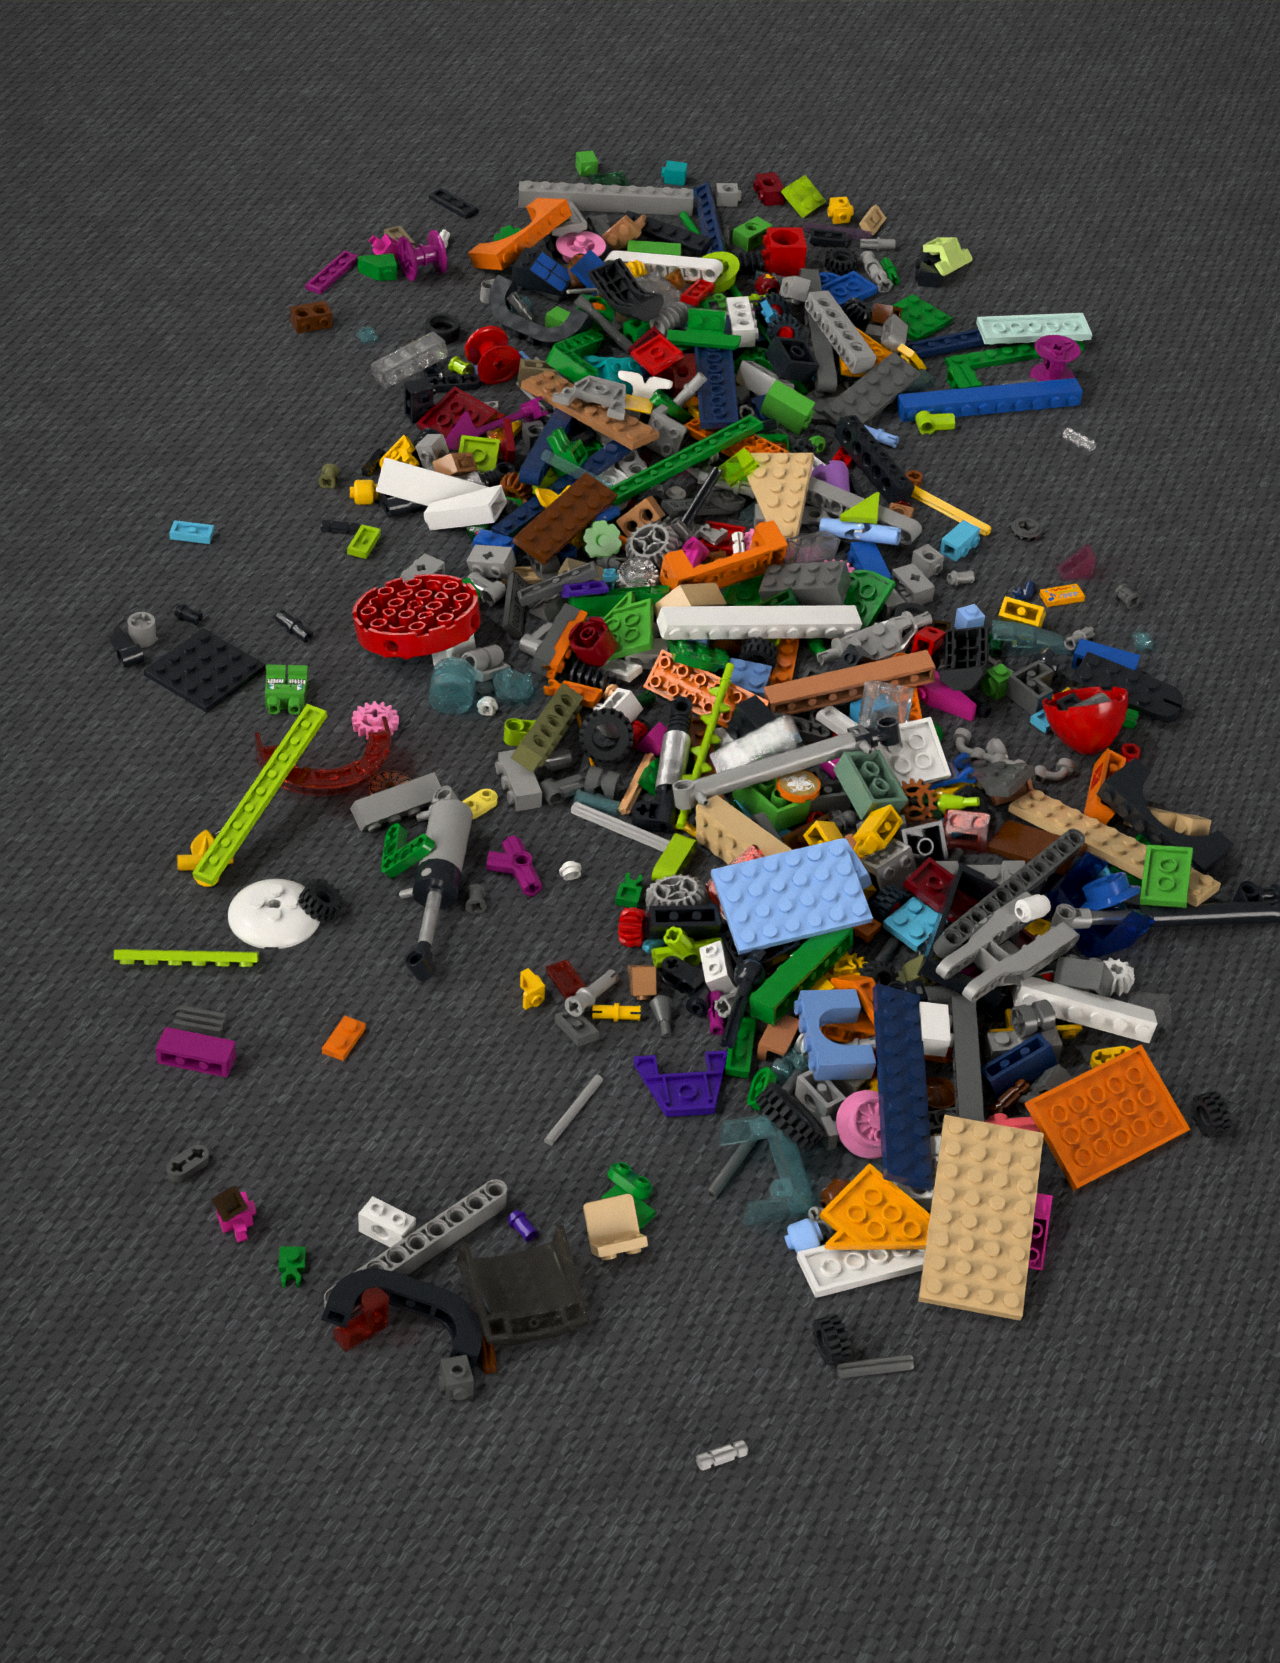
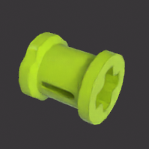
M457 356L453 357L448 365V369L451 372L458 374L473 373V365L463 362Z

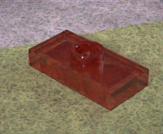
M567 959L546 966V973L565 1000L570 996H575L580 988L587 987Z

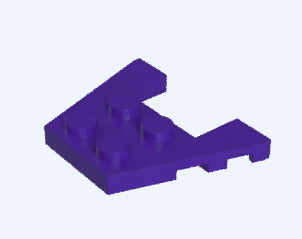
M727 1050L705 1052L707 1071L659 1074L655 1055L634 1056V1067L666 1117L715 1113L727 1060Z

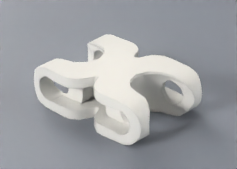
M623 370L618 372V377L621 380L631 383L633 387L632 395L650 399L657 389H670L673 386V382L667 379L653 376L644 383L643 377L639 373Z

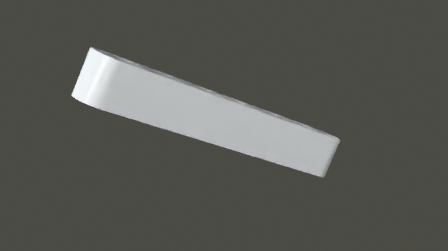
M616 250L610 252L603 262L607 264L621 258L627 264L629 261L638 260L642 261L645 265L648 277L687 281L703 279L714 282L723 271V264L716 259Z

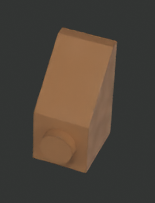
M628 965L631 995L636 996L637 1000H651V995H657L656 967L653 965Z

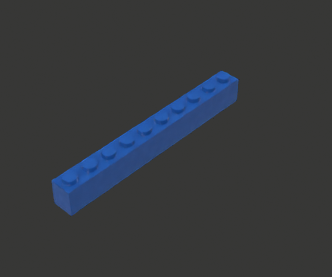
M1076 378L898 394L896 410L902 422H913L917 413L924 410L929 411L931 414L953 413L955 417L1076 406L1081 403L1083 390Z

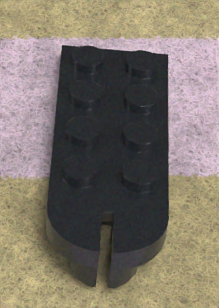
M1090 652L1086 653L1071 679L1070 685L1076 688L1101 686L1102 690L1112 691V687L1127 689L1128 709L1139 711L1140 714L1164 723L1176 721L1183 704L1182 693L1176 687Z

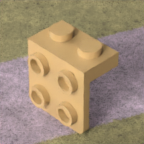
M623 1194L584 1204L583 1210L593 1255L601 1257L602 1260H610L616 1258L617 1253L636 1254L641 1252V1248L648 1246L647 1236L639 1232L632 1195Z

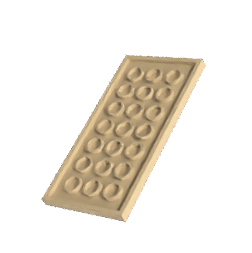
M944 1115L920 1283L919 1302L1021 1321L1044 1133Z

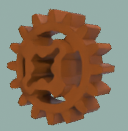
M910 778V784L902 781V790L908 798L909 796L910 798L917 799V802L922 807L912 806V802L908 798V802L899 813L900 815H905L906 824L912 821L924 820L928 816L934 818L935 816L931 812L932 810H938V807L934 806V803L938 802V798L933 797L937 792L935 789L929 790L931 784L926 783L923 786L922 779L915 783L913 778ZM911 788H920L919 790L913 793H909L907 791ZM927 795L929 798L928 807L925 806V798ZM914 812L922 813L920 816L910 817Z

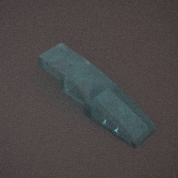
M992 620L993 640L1012 641V647L1031 648L1032 653H1037L1044 647H1047L1055 654L1073 655V650H1068L1064 645L1066 639L1064 636L1031 625Z

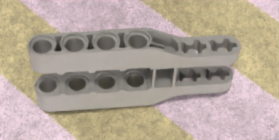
M1026 891L995 911L990 920L970 936L969 941L964 946L940 962L936 968V973L944 980H947L974 962L976 968L982 974L969 982L962 992V995L973 1003L997 986L1020 984L1021 980L1024 981L1056 960L1058 956L1069 951L1079 940L1080 934L1065 922H1061L1057 926H1051L1049 931L1042 936H1036L1035 940L1029 945H1023L1021 950L1011 941H1006L1035 921L1022 922L1015 914L1016 902L1032 896ZM987 917L978 923H985L987 921Z

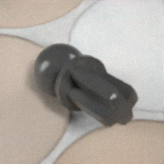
M847 810L842 815H836L829 822H834L839 831L844 832L847 828H852L858 823V815L852 810Z

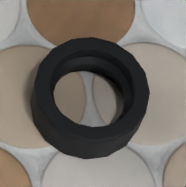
M438 313L426 319L425 337L430 342L445 345L454 343L459 339L460 322L455 316ZM445 327V328H449V329H448V330H437V329H435V328Z

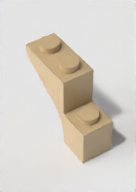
M1147 806L1162 824L1173 831L1189 836L1209 835L1212 821L1210 819ZM1124 820L1123 824L1131 826L1126 820Z

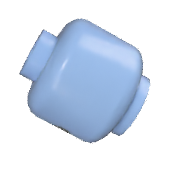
M809 1218L790 1224L787 1227L788 1235L784 1236L789 1251L794 1249L796 1253L821 1246L820 1241L824 1240L817 1221L812 1222Z

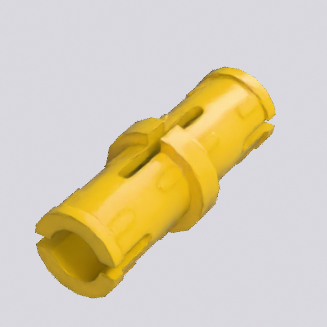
M614 1003V1005L594 1004L592 1011H602V1013H592V1019H614V1022H619V1019L640 1021L641 1014H631V1012H641V1005L620 1006L619 1003Z

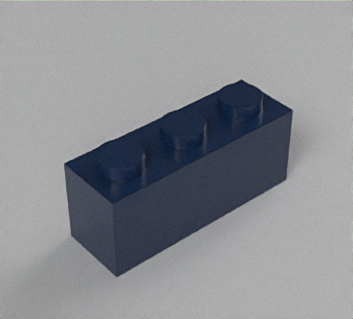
M1037 1033L980 1067L981 1078L986 1090L997 1101L1010 1087H1015L1014 1084L1019 1079H1024L1029 1083L1043 1075L1045 1070L1058 1063L1052 1045L1040 1033Z

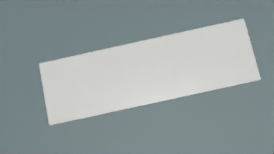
M384 458L376 492L429 506L432 502L490 487Z

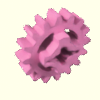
M373 701L372 705L366 702L365 707L358 706L357 711H353V730L358 732L360 737L366 735L367 740L371 737H374L375 741L378 740V737L386 739L387 734L392 736L393 731L398 730L399 716L397 715V710H392L391 705L385 707L384 702L380 705L376 701Z

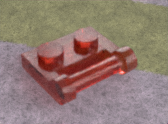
M946 808L943 828L947 849L952 847L977 850L978 853H985L987 850V835L991 814ZM951 833L978 835L977 841L951 839Z

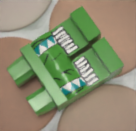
M266 665L265 706L269 714H278L280 709H288L291 715H299L301 709L305 708L308 666L288 665V682L286 684V665Z

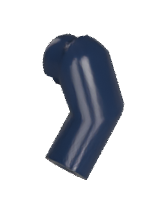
M1027 581L1024 590L1021 587H1018V590L1014 588L1012 591L1013 598L1020 601L1032 598L1035 583Z

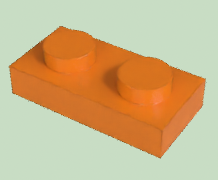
M344 1015L323 1045L322 1053L344 1061L365 1031L366 1023Z

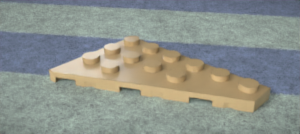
M738 453L739 462L754 493L764 520L766 522L774 520L788 547H796L814 463V454Z

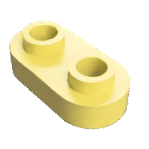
M482 789L462 802L471 808L473 813L472 819H476L497 805L498 796L491 789Z

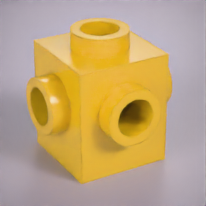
M847 197L830 198L827 213L833 224L850 223L854 209Z

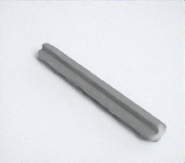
M575 802L571 807L572 814L664 852L670 842L668 839L582 803Z

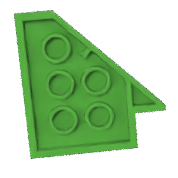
M630 591L603 618L618 643V648L607 661L653 649L654 603L651 598L635 602V596ZM574 651L572 652V666L578 659Z

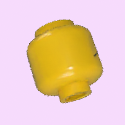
M371 479L355 480L354 487H350V499H354V503L357 505L374 504L375 500H378L377 484H374V481Z

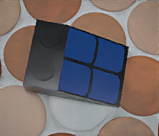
M525 247L512 266V281L516 286L561 297L565 295L576 278L571 271L544 252L534 248Z

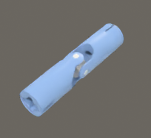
M825 517L821 519L819 525V533L823 536L896 546L899 545L901 539V528L842 522L840 519Z

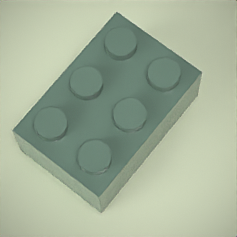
M873 750L871 755L863 751L844 752L833 769L861 820H866L871 811L890 804L899 815L908 802V798L880 750Z

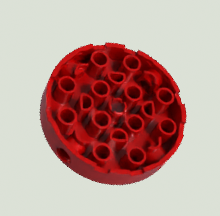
M444 574L414 575V579L403 581L401 577L385 582V587L380 589L374 587L363 594L355 603L352 611L358 642L368 651L382 655L385 658L401 657L402 659H411L450 649L462 642L468 641L469 637L477 631L481 623L480 606L475 587L471 583H463L461 578Z

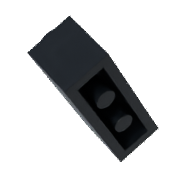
M719 905L650 906L646 917L648 940L663 939L667 929L673 926L681 928L692 939L717 938L721 927Z

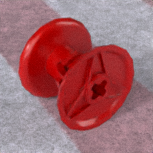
M486 326L478 329L468 338L465 345V355L468 361L477 365L478 376L486 384L493 385L507 382L519 370L521 356L515 348L508 346V337L500 327Z

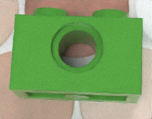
M755 217L733 229L732 243L748 252L763 244V235H766L767 228H772L773 225L759 217Z

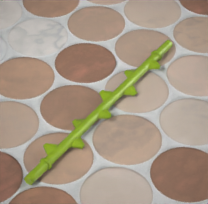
M732 663L726 664L723 677L720 679V686L710 688L709 693L715 696L716 699L711 714L701 715L700 719L707 725L701 746L692 747L690 750L691 753L697 756L693 773L682 775V780L688 779L693 781L699 779L702 773L712 771V767L705 763L710 744H720L721 741L714 733L720 713L730 712L731 707L724 703L728 686L731 685V677L735 667ZM692 808L680 810L676 824L678 829L685 828Z

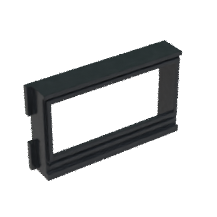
M963 863L959 864L958 869L949 882L917 973L918 976L923 975L962 995L964 988L974 978L958 972L951 978L944 980L936 973V968L940 962L933 959L935 955L933 944L943 932L957 889L976 899L982 900L1000 886L999 884L986 879L985 874ZM1020 931L1006 941L1009 940L1016 946ZM1003 986L995 987L976 1002L988 1006V1010L994 1012L1005 996V993L1001 992Z

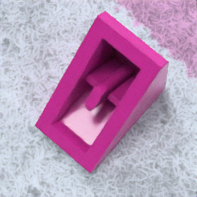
M659 721L635 748L641 752L660 756L663 736L667 728Z

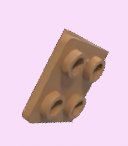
M643 214L633 222L625 215L608 229L601 238L614 251L624 250L628 246V240H636L641 235V229L646 224L645 219L647 216Z

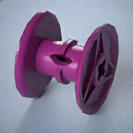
M433 229L429 232L427 245L418 244V247L413 248L408 238L403 236L399 238V261L404 274L410 281L416 279L419 265L427 266L428 263H432L438 273L444 274L446 272V250L443 240L436 230Z
M1046 335L1040 337L1035 343V350L1044 361L1031 369L1029 374L1031 381L1075 378L1073 372L1066 367V364L1079 357L1081 352L1079 345L1066 336Z

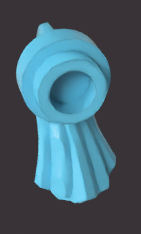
M605 568L602 578L610 586V589H614V584L619 580V573L616 572V569Z

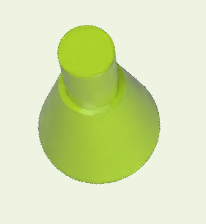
M942 793L941 798L938 799V809L944 815L966 807L980 805L979 797L965 798Z

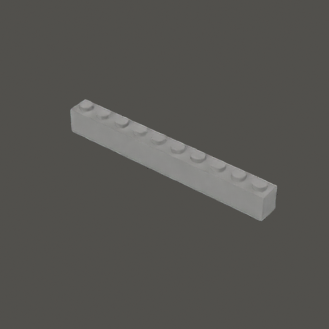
M529 180L519 181L518 208H526L536 198L567 199V202L572 201L579 211L626 213L629 210L635 213L680 215L681 212L686 211L689 216H692L693 189L688 188L674 189L670 187L654 188L652 186L636 187L634 185L610 186L583 183L568 184L565 182L549 183L547 181L532 182Z

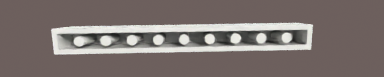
M855 605L661 607L656 621L662 640L752 639V637L759 639V637H762V639L842 638L859 631L862 625Z

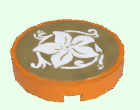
M800 770L778 777L776 789L788 801L805 803L806 800L811 799L812 801L819 796L821 783L813 773Z

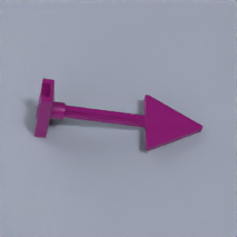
M542 396L521 404L519 412L479 428L474 427L468 411L464 412L445 439L448 449L459 451L462 435L479 437L502 427L503 419L510 418L512 422L523 418L528 423L549 414L548 411L542 412L538 401L543 399Z

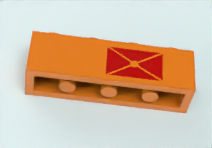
M1108 748L1094 764L1084 815L1095 818L1104 825L1115 815V811L1096 794L1103 782L1121 769L1126 762L1125 757Z

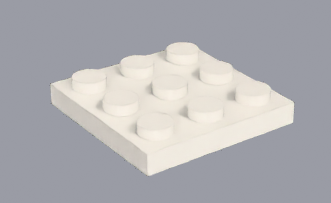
M931 717L899 724L900 743L894 746H883L878 742V746L872 748L873 750L881 751L901 788L903 787L902 781L910 784V778H913L915 783L922 779L923 784L948 779L951 776Z

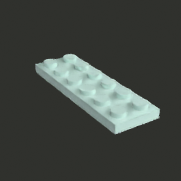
M1083 313L977 317L976 321L984 344L990 345L1036 342L1040 337L1046 335H1061L1077 341L1091 340L1092 332Z

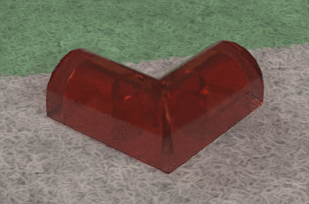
M370 1288L362 1294L361 1313L350 1319L346 1328L338 1326L333 1329L335 1340L343 1351H348L388 1327L389 1296L378 1288Z

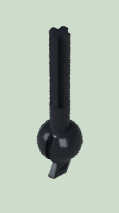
M763 949L753 950L734 969L733 978L738 989L721 1039L722 1047L730 1049L734 1047L751 992L758 990L766 979L765 968L760 963V960L766 954Z

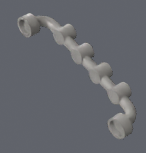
M958 728L954 733L953 741L956 743L957 750L960 753H967L970 757V763L977 760H985L989 763L1004 761L1006 764L1026 763L1020 759L1015 761L1006 759L1000 753L994 755L985 753L979 747L974 749L966 747L972 735L965 728ZM1061 758L1056 766L1057 772L1047 771L1044 766L1038 765L1035 767V775L1031 779L1038 783H1043L1045 779L1051 781L1061 780L1066 776L1072 775L1075 763L1071 759Z

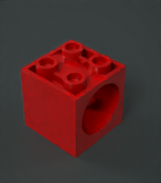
M767 228L766 235H763V245L765 246V250H762L764 271H767L768 274L774 277H798L800 268H805L807 250L803 229Z

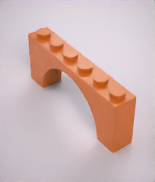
M536 198L526 206L532 222L524 229L507 238L490 243H479L468 252L473 266L477 269L504 270L518 259L525 247H533L573 215L567 199Z

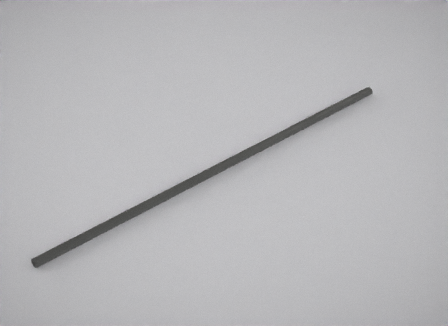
M955 848L948 857L949 861L959 862L964 852L960 848ZM892 935L874 961L887 962L902 941ZM808 1052L782 1086L790 1095L796 1089L797 1076L809 1071ZM763 1113L707 1189V1197L714 1200L717 1199L771 1124L767 1115Z

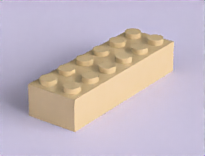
M718 795L707 799V806H703L700 803L696 805V839L698 843L705 846L728 865L792 850Z

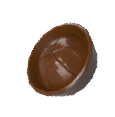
M942 1077L926 1078L928 1111L952 1108L955 1105L954 1084Z

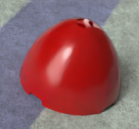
M1101 686L1079 688L1056 693L1053 699L1049 701L1045 698L1042 701V705L1052 731L1066 746L1079 754L1095 755L1104 751L1120 732L1126 719L1128 691L1120 687H1112V691L1102 690ZM1074 692L1081 702L1098 693L1106 694L1111 700L1093 705L1068 707V710H1059L1056 704L1057 700Z

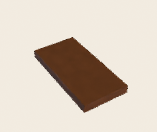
M1008 820L986 845V849L990 853L1016 861H1025L1027 864L1057 840L1060 835ZM1084 843L1075 855L1055 872L1067 875L1087 850V843Z

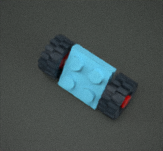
M887 885L885 889L882 888L880 890V894L877 893L876 899L871 902L873 905L869 909L873 919L880 922L884 929L915 952L922 949L921 954L923 955L938 913L915 896L909 900V895L896 885ZM946 921V924H945V927H944V929H943V932H944V930H945L946 928H948V927L950 926V925L948 924V921Z

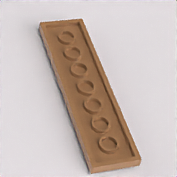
M544 371L521 382L522 389L536 397L542 396V400L631 450L659 439V431L653 429L650 425H646L626 413L624 421L607 417L608 408L602 407L598 403H586L579 398H575L569 406L552 402L554 393L560 394L564 388L574 387V384L568 382L567 379L559 377L552 371Z

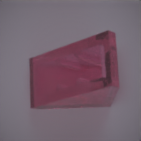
M1087 543L1056 568L1063 581L1089 579L1093 575L1096 556L1090 544Z

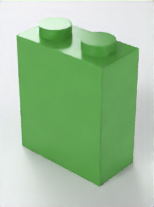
M775 380L766 394L760 413L770 419H775L778 424L799 435L802 430L806 431L811 423V419L815 414L813 410L815 402L780 381Z

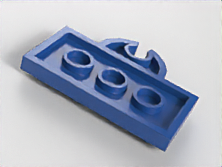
M855 271L843 276L829 272L819 273L822 291H829L841 308L851 297L858 298L861 301L878 293L876 285Z

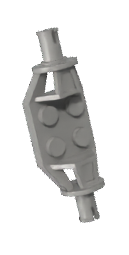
M905 611L901 616L864 628L841 639L836 637L832 639L831 649L817 653L818 662L823 666L829 662L838 661L849 644L864 648L876 661L892 658L897 653L905 652L915 638L918 628L932 624V617L928 611L915 617L909 611ZM904 630L906 635L902 638L901 631Z

